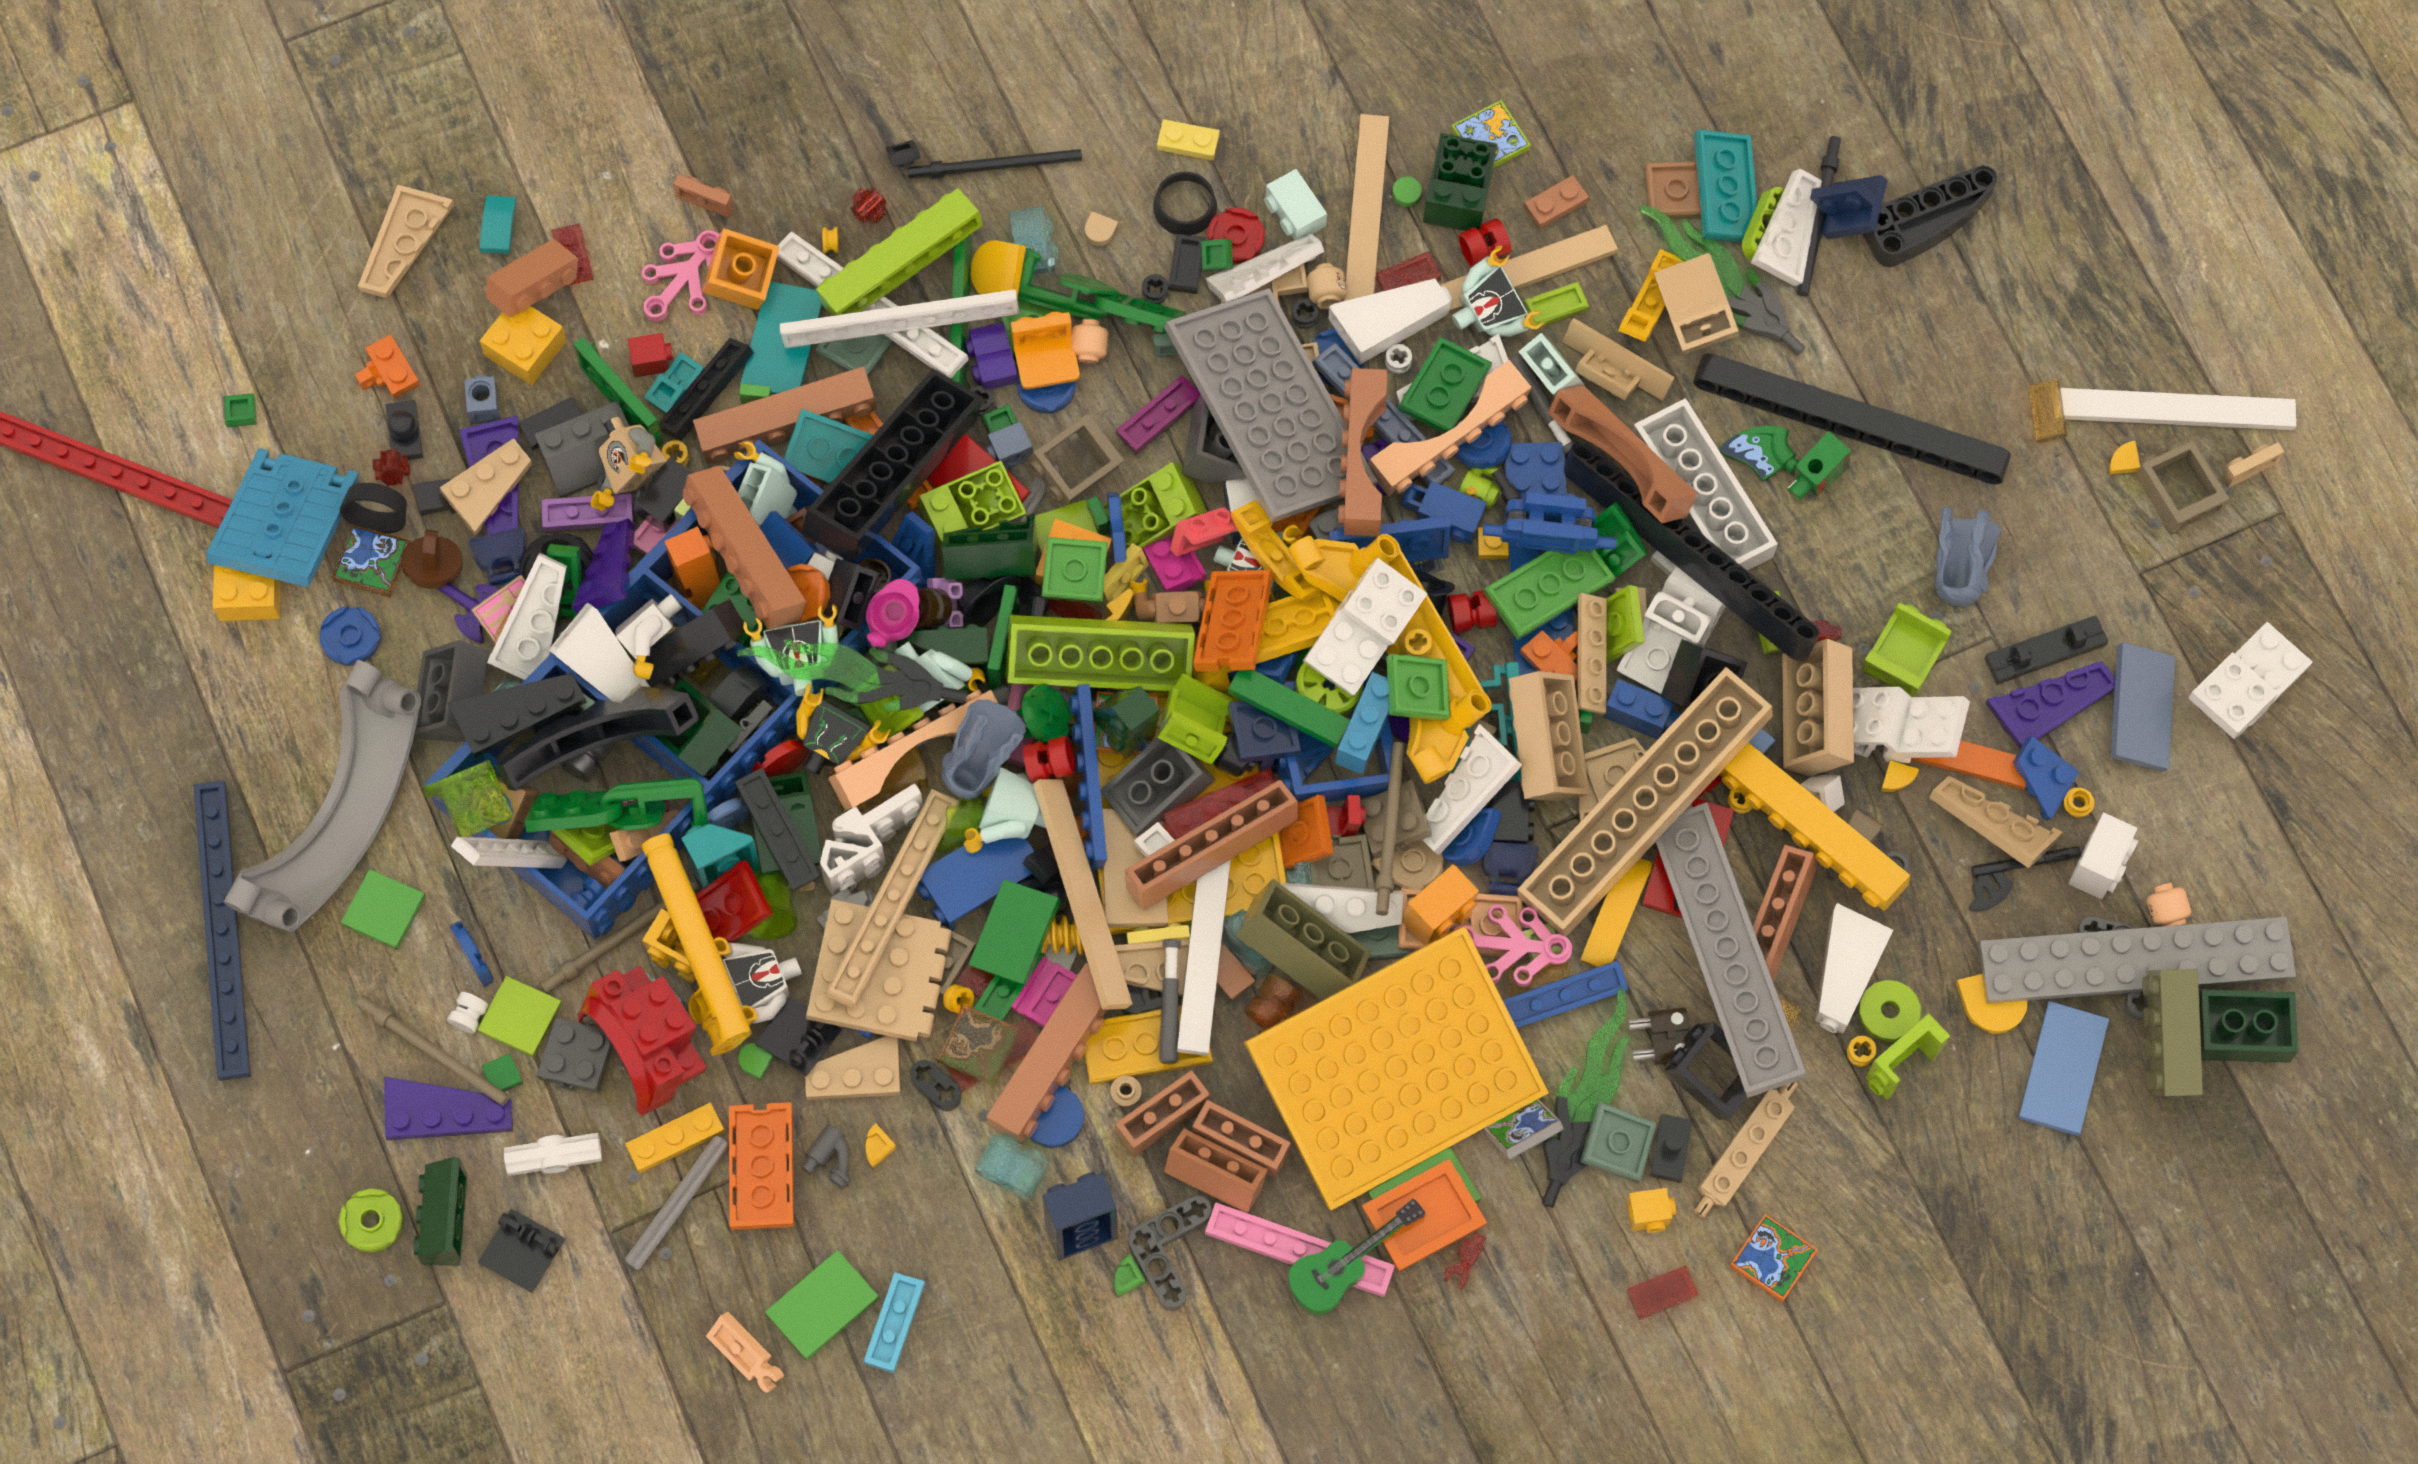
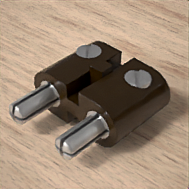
M1686 1007L1648 1011L1647 1018L1628 1020L1629 1030L1649 1028V1035L1651 1036V1048L1633 1050L1631 1055H1636L1632 1056L1633 1061L1653 1059L1654 1065L1670 1064L1668 1061L1670 1055L1677 1048L1683 1047L1689 1040L1687 1038L1689 1021Z

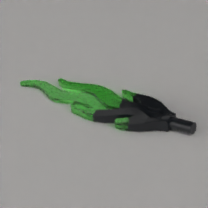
M784 639V645L793 652L820 655L828 660L824 662L799 661L766 646H752L737 652L738 657L757 656L765 658L795 679H823L842 683L855 691L847 692L839 688L826 687L825 693L846 702L864 704L893 696L901 697L884 705V709L888 711L909 710L928 702L940 701V699L965 704L967 691L943 687L944 683L936 680L924 667L913 659L899 654L882 652L875 648H870V655L880 662L896 667L899 671H887L875 665L857 651L837 643L797 644L789 639Z
M1623 988L1618 989L1617 1005L1614 1014L1594 1033L1588 1042L1585 1068L1578 1087L1570 1096L1569 1091L1577 1075V1067L1573 1066L1557 1092L1555 1115L1561 1121L1563 1130L1558 1133L1557 1138L1556 1135H1553L1543 1141L1548 1171L1547 1180L1550 1182L1542 1204L1547 1207L1554 1208L1561 1186L1566 1185L1573 1175L1587 1166V1164L1581 1163L1580 1159L1585 1145L1584 1134L1591 1124L1596 1104L1602 1102L1609 1105L1618 1090L1621 1078L1623 1049L1630 1040L1628 1035L1624 1036L1614 1045L1609 1068L1604 1076L1602 1064L1609 1041L1625 1019L1627 1004Z

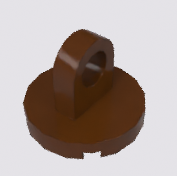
M426 530L424 537L414 540L405 548L402 555L403 573L411 579L413 584L419 587L432 589L447 586V582L452 579L455 581L463 569L462 552L457 544L448 538L440 537L439 531Z

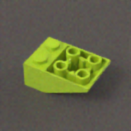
M998 461L921 494L917 503L924 521L934 529L935 544L942 558L943 533L975 526H981L982 530L999 527L998 521L1008 520L1010 524L1027 514L1002 461Z
M1171 462L1120 494L1126 550L1132 543L1143 550V547L1167 537L1173 538L1177 522L1208 512L1192 477L1182 474L1183 466ZM1105 503V504L1102 505V506H1103V508H1104V510H1105V512H1106V515H1107V517H1108V519H1109V516H1108V505H1107V503Z

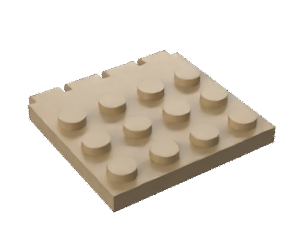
M831 899L806 1019L911 1041H917V1036L930 1037L934 1015L923 1012V1010H936L940 986L929 983V980L934 982L942 981L946 956L935 954V952H948L952 931L941 928V921L903 914L853 1009L827 997L826 991L870 907Z

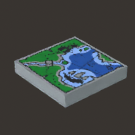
M1537 1099L1482 1130L1509 1159H1512L1563 1130L1561 1121Z

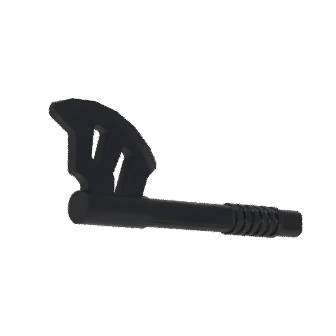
M2080 847L2047 851L2032 866L2081 857ZM2015 859L1971 866L1972 876L1977 878V881L1973 884L1976 899L1968 907L1969 910L1982 911L1998 905L2006 898L2013 885V882L2008 880L2003 872L2025 868L2026 866ZM1989 875L1993 876L1998 886L2000 887L1999 890H1997L1990 882ZM1983 887H1985L1987 893L1990 896L1988 900H1986L1982 891Z

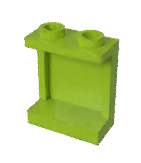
M1898 603L1873 649L1870 650L1865 658L1860 671L1889 687H1900L1911 697H1916L1948 642L1952 631L1942 621L1930 619L1922 615L1916 607Z
M1181 674L1168 694L1157 738L1212 765L1226 745L1227 737L1223 735L1227 715L1229 714L1227 707L1229 702H1235V699L1186 674Z
M1928 1013L1874 1060L1866 1076L1869 1088L1877 1096L1882 1095L1888 1100L1900 1082L1899 1077L1893 1070L1918 1048L1933 1061L1942 1052L1950 1035Z

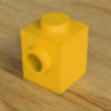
M1667 1188L1634 1192L1628 1195L1626 1202L1632 1231L1647 1229V1233L1664 1231L1666 1229L1665 1226L1670 1225L1672 1216L1676 1215L1675 1201L1673 1197H1668Z

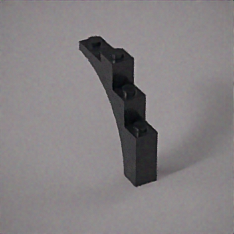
M643 686L622 703L599 699L578 716L563 714L535 728L536 734L497 762L496 766L508 790L516 791L540 774L577 755L611 743L642 736H678L700 718L688 693Z

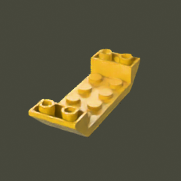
M1321 590L1304 600L1290 596L1268 603L1256 664L1313 646L1334 616V612L1341 602ZM1198 634V636H1197V637L1195 638V640H1194L1193 661H1194V656H1195V651H1196V646H1197L1199 634ZM1192 665L1194 679L1220 692L1228 690L1230 683L1227 673L1233 672L1230 666H1222L1219 671L1196 672L1194 665Z

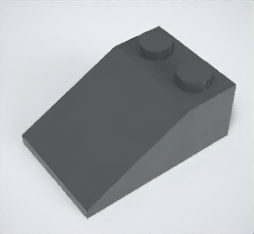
M1156 738L1109 781L1100 792L1133 833L1139 836L1157 822H1161L1192 802L1216 779L1198 758Z

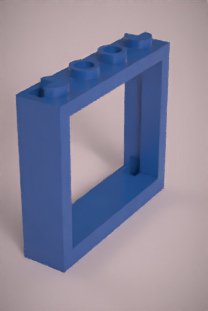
M1372 670L1370 674L1367 676V678L1363 682V691L1366 687V684L1370 678L1371 673L1374 672L1378 674L1377 670ZM1295 681L1282 683V685L1295 691ZM1325 681L1323 688L1329 687V690L1332 691L1335 684H1329V681ZM1387 719L1375 746L1381 775L1302 785L1296 756L1276 759L1278 769H1283L1284 779H1282V782L1298 802L1315 795L1325 796V802L1346 800L1348 795H1360L1361 798L1374 796L1388 790L1392 744L1394 743L1389 720Z

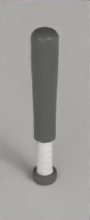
M1521 354L1511 356L1508 360L1512 362L1531 386L1528 398L1546 426L1551 428L1556 439L1563 443L1562 451L1565 457H1567L1571 446L1576 442L1571 441L1566 431L1548 414L1551 403Z
M1165 939L1162 943L1163 948L1166 949V967L1162 987L1159 1061L1162 1064H1175L1178 1060L1179 979H1177L1176 975L1177 952L1181 948V941Z

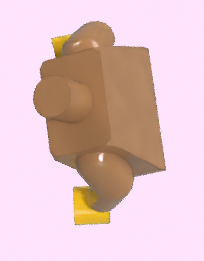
M1208 576L1207 580L1204 581L1205 595L1198 591L1160 592L1148 597V580L1143 578L1142 583H1137L1133 581V578L1130 579V589L1133 591L1136 613L1141 620L1156 623L1191 624L1192 627H1201L1210 583Z

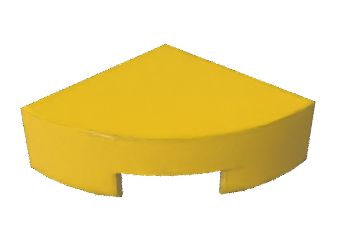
M2135 441L2127 442L2116 450L2109 464V475L2138 472L2140 463Z
M1890 760L1881 791L1896 792L1907 787L1915 780L1919 769Z
M876 1123L870 1128L865 1142L866 1157L872 1168L897 1149L893 1141Z

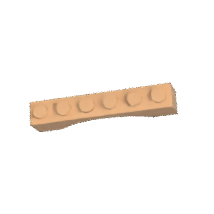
M1508 360L1486 376L1477 404L1469 415L1455 428L1441 436L1426 441L1412 443L1393 442L1373 456L1368 464L1378 480L1377 483L1388 496L1395 491L1399 494L1412 485L1413 482L1411 480L1420 474L1424 477L1436 467L1435 463L1442 458L1448 460L1459 451L1458 446L1465 441L1468 444L1472 443L1482 434L1481 430L1488 425L1491 427L1496 426L1505 418L1504 413L1511 408L1516 411L1525 405L1529 400L1527 396L1531 390L1530 384L1512 362Z
M977 689L966 695L965 704L956 708L954 703L937 711L940 717L930 722L929 718L926 717L913 724V732L904 736L901 731L886 739L888 745L878 750L875 745L860 753L862 760L852 764L851 760H847L834 768L836 774L828 779L844 809H851L879 794L884 780L893 765L908 750L920 742L943 736L956 737L958 727L966 716L970 704L977 700L987 699L998 703L992 690L981 693L980 689Z

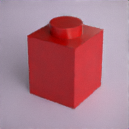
M663 333L627 338L634 377L665 373L668 370V361L674 359L671 343H665Z

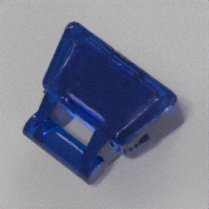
M523 528L477 537L468 541L474 561L483 572L488 571L489 585L496 586L508 583L521 575L522 557L527 549V536ZM514 566V569L498 573L495 571L496 569Z
M1492 842L1488 851L1480 859L1484 875L1490 878L1488 894L1518 895L1517 889L1535 869V860L1539 847L1533 844ZM1498 877L1516 878V883L1497 882Z

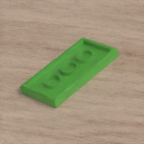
M1577 550L1576 554L1546 551L1486 587L1483 594L1516 639L1519 640L1577 605L1578 594L1594 595L1614 583L1616 578L1595 550L1591 552Z

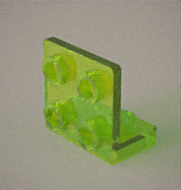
M490 760L422 787L426 799L438 795L440 800L443 799L459 837H468L513 816Z

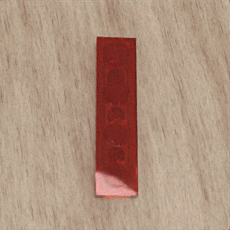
M1270 768L1162 813L1161 820L1171 837L1177 840L1278 780Z

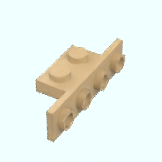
M1575 318L1571 320L1562 342L1585 355L1578 362L1575 372L1624 401L1637 387L1661 401L1666 398L1675 377Z
M1580 593L1578 594V650L1576 651L1578 656L1576 659V665L1578 666V681L1576 682L1578 692L1577 705L1579 710L1603 715L1606 713L1607 599Z

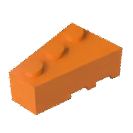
M695 527L664 542L673 576L683 597L702 611L720 584L718 577L720 572L713 552L715 550L708 534L702 536L699 528Z

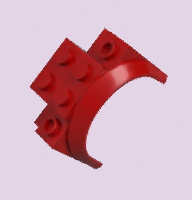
M639 966L621 975L619 970H616L591 983L587 996L577 1014L578 1021L581 1023L584 1017L590 1016L600 1026L614 1046L632 1081L636 1094V1111L644 1116L672 1101L679 1085L705 1072L707 1066L690 1042L696 1030V1025L664 976L651 982L642 967Z

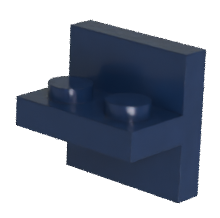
M1882 175L1837 182L1831 186L1812 189L1810 200L1826 213L1821 234L1827 239L1875 232L1888 181Z
M1244 701L1229 702L1227 708L1239 763L1257 761L1258 771L1267 772L1271 771L1275 759L1300 755L1301 748L1295 727Z

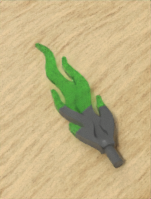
M1640 205L1639 211L1652 217L1660 225L1668 246L1674 255L1684 262L1704 255L1682 238L1667 215L1658 209ZM1684 219L1681 226L1685 235L1711 255L1731 311L1736 313L1733 314L1737 327L1755 335L1771 338L1776 342L1782 341L1795 354H1801L1806 347L1790 333L1791 327L1787 323L1782 304L1775 291L1763 282L1752 268L1749 267L1745 275L1749 284L1759 296L1755 295L1746 284L1732 255L1716 241L1703 239V234L1693 229L1688 220Z

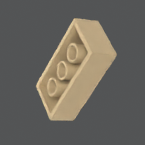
M1824 639L1815 643L1807 660L1797 661L1788 657L1785 653L1782 654L1784 769L1810 777L1854 763L1852 648L1830 639Z
M1537 671L1509 678V697L1513 708V727L1516 732L1518 746L1517 757L1522 764L1520 767L1522 776L1521 788L1524 792V799L1560 802L1590 795L1574 675Z

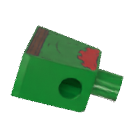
M1828 431L1796 465V480L1787 488L1788 492L1798 501L1809 491L1814 496H1819L1850 467L1851 450Z

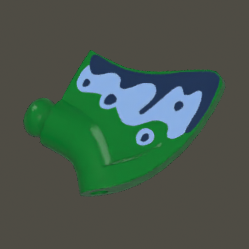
M1759 426L1744 430L1725 441L1719 449L1722 455L1750 467L1763 482L1783 468L1788 473H1793L1796 465L1800 462L1795 458L1796 454L1787 443L1789 430L1778 426Z

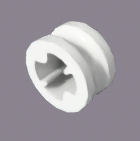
M1395 344L1389 347L1385 359L1387 369L1394 374H1403L1409 370L1412 361L1411 350L1402 344ZM1398 354L1400 358L1404 357L1403 363L1400 364L1398 361H1393L1394 355Z

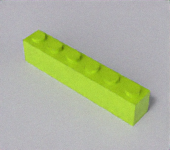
M959 188L943 195L935 205L919 212L911 222L895 229L891 236L881 243L874 244L867 253L857 260L850 261L843 270L833 277L826 278L816 288L821 304L831 316L863 312L981 228L983 224L979 211Z

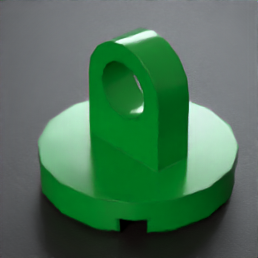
M1044 683L1028 689L1024 694L1022 707L1016 712L1018 716L1024 718L1026 723V733L1023 734L1024 738L1034 737L1047 745L1049 739L1069 735L1070 728H1068V722L1071 721V713L1063 695L1056 688L1051 689L1048 687V684Z

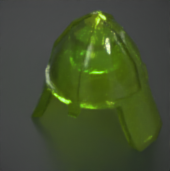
M957 796V800H960L959 807L948 806L946 808V830L936 851L941 853L951 848L963 846L964 841H966L964 834L969 828H974L980 833L979 825L986 804L979 799L968 800Z
M762 871L757 873L755 877L773 915L745 935L756 939L773 940L792 934L797 928L798 919L788 887L778 873L762 875Z

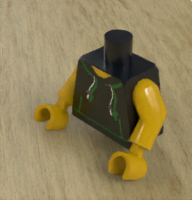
M807 684L804 698L796 712L797 735L802 739L801 744L812 750L803 765L805 768L819 775L827 760L837 765L847 760L853 762L861 758L860 753L878 743L886 741L891 729L889 728L887 732H880L877 729L881 724L880 720L875 721L870 730L871 726L823 699V688H821L820 693L812 694L810 692L812 684Z

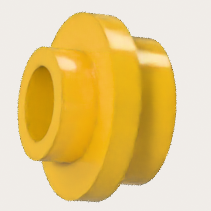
M2084 788L2069 790L2063 800L2066 812L2076 818L2088 816L2092 812L2095 803L2092 794ZM2080 800L2083 803V807H2076L2073 801Z

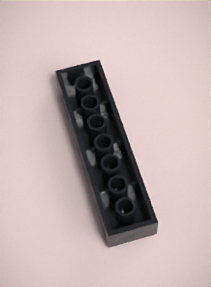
M932 369L807 509L801 533L849 562L854 563L953 449L961 437L977 421L983 397L939 371Z

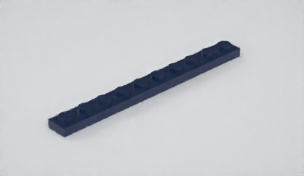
M224 780L194 784L217 1078L219 1081L251 1077L237 911L223 903L234 883L227 787Z

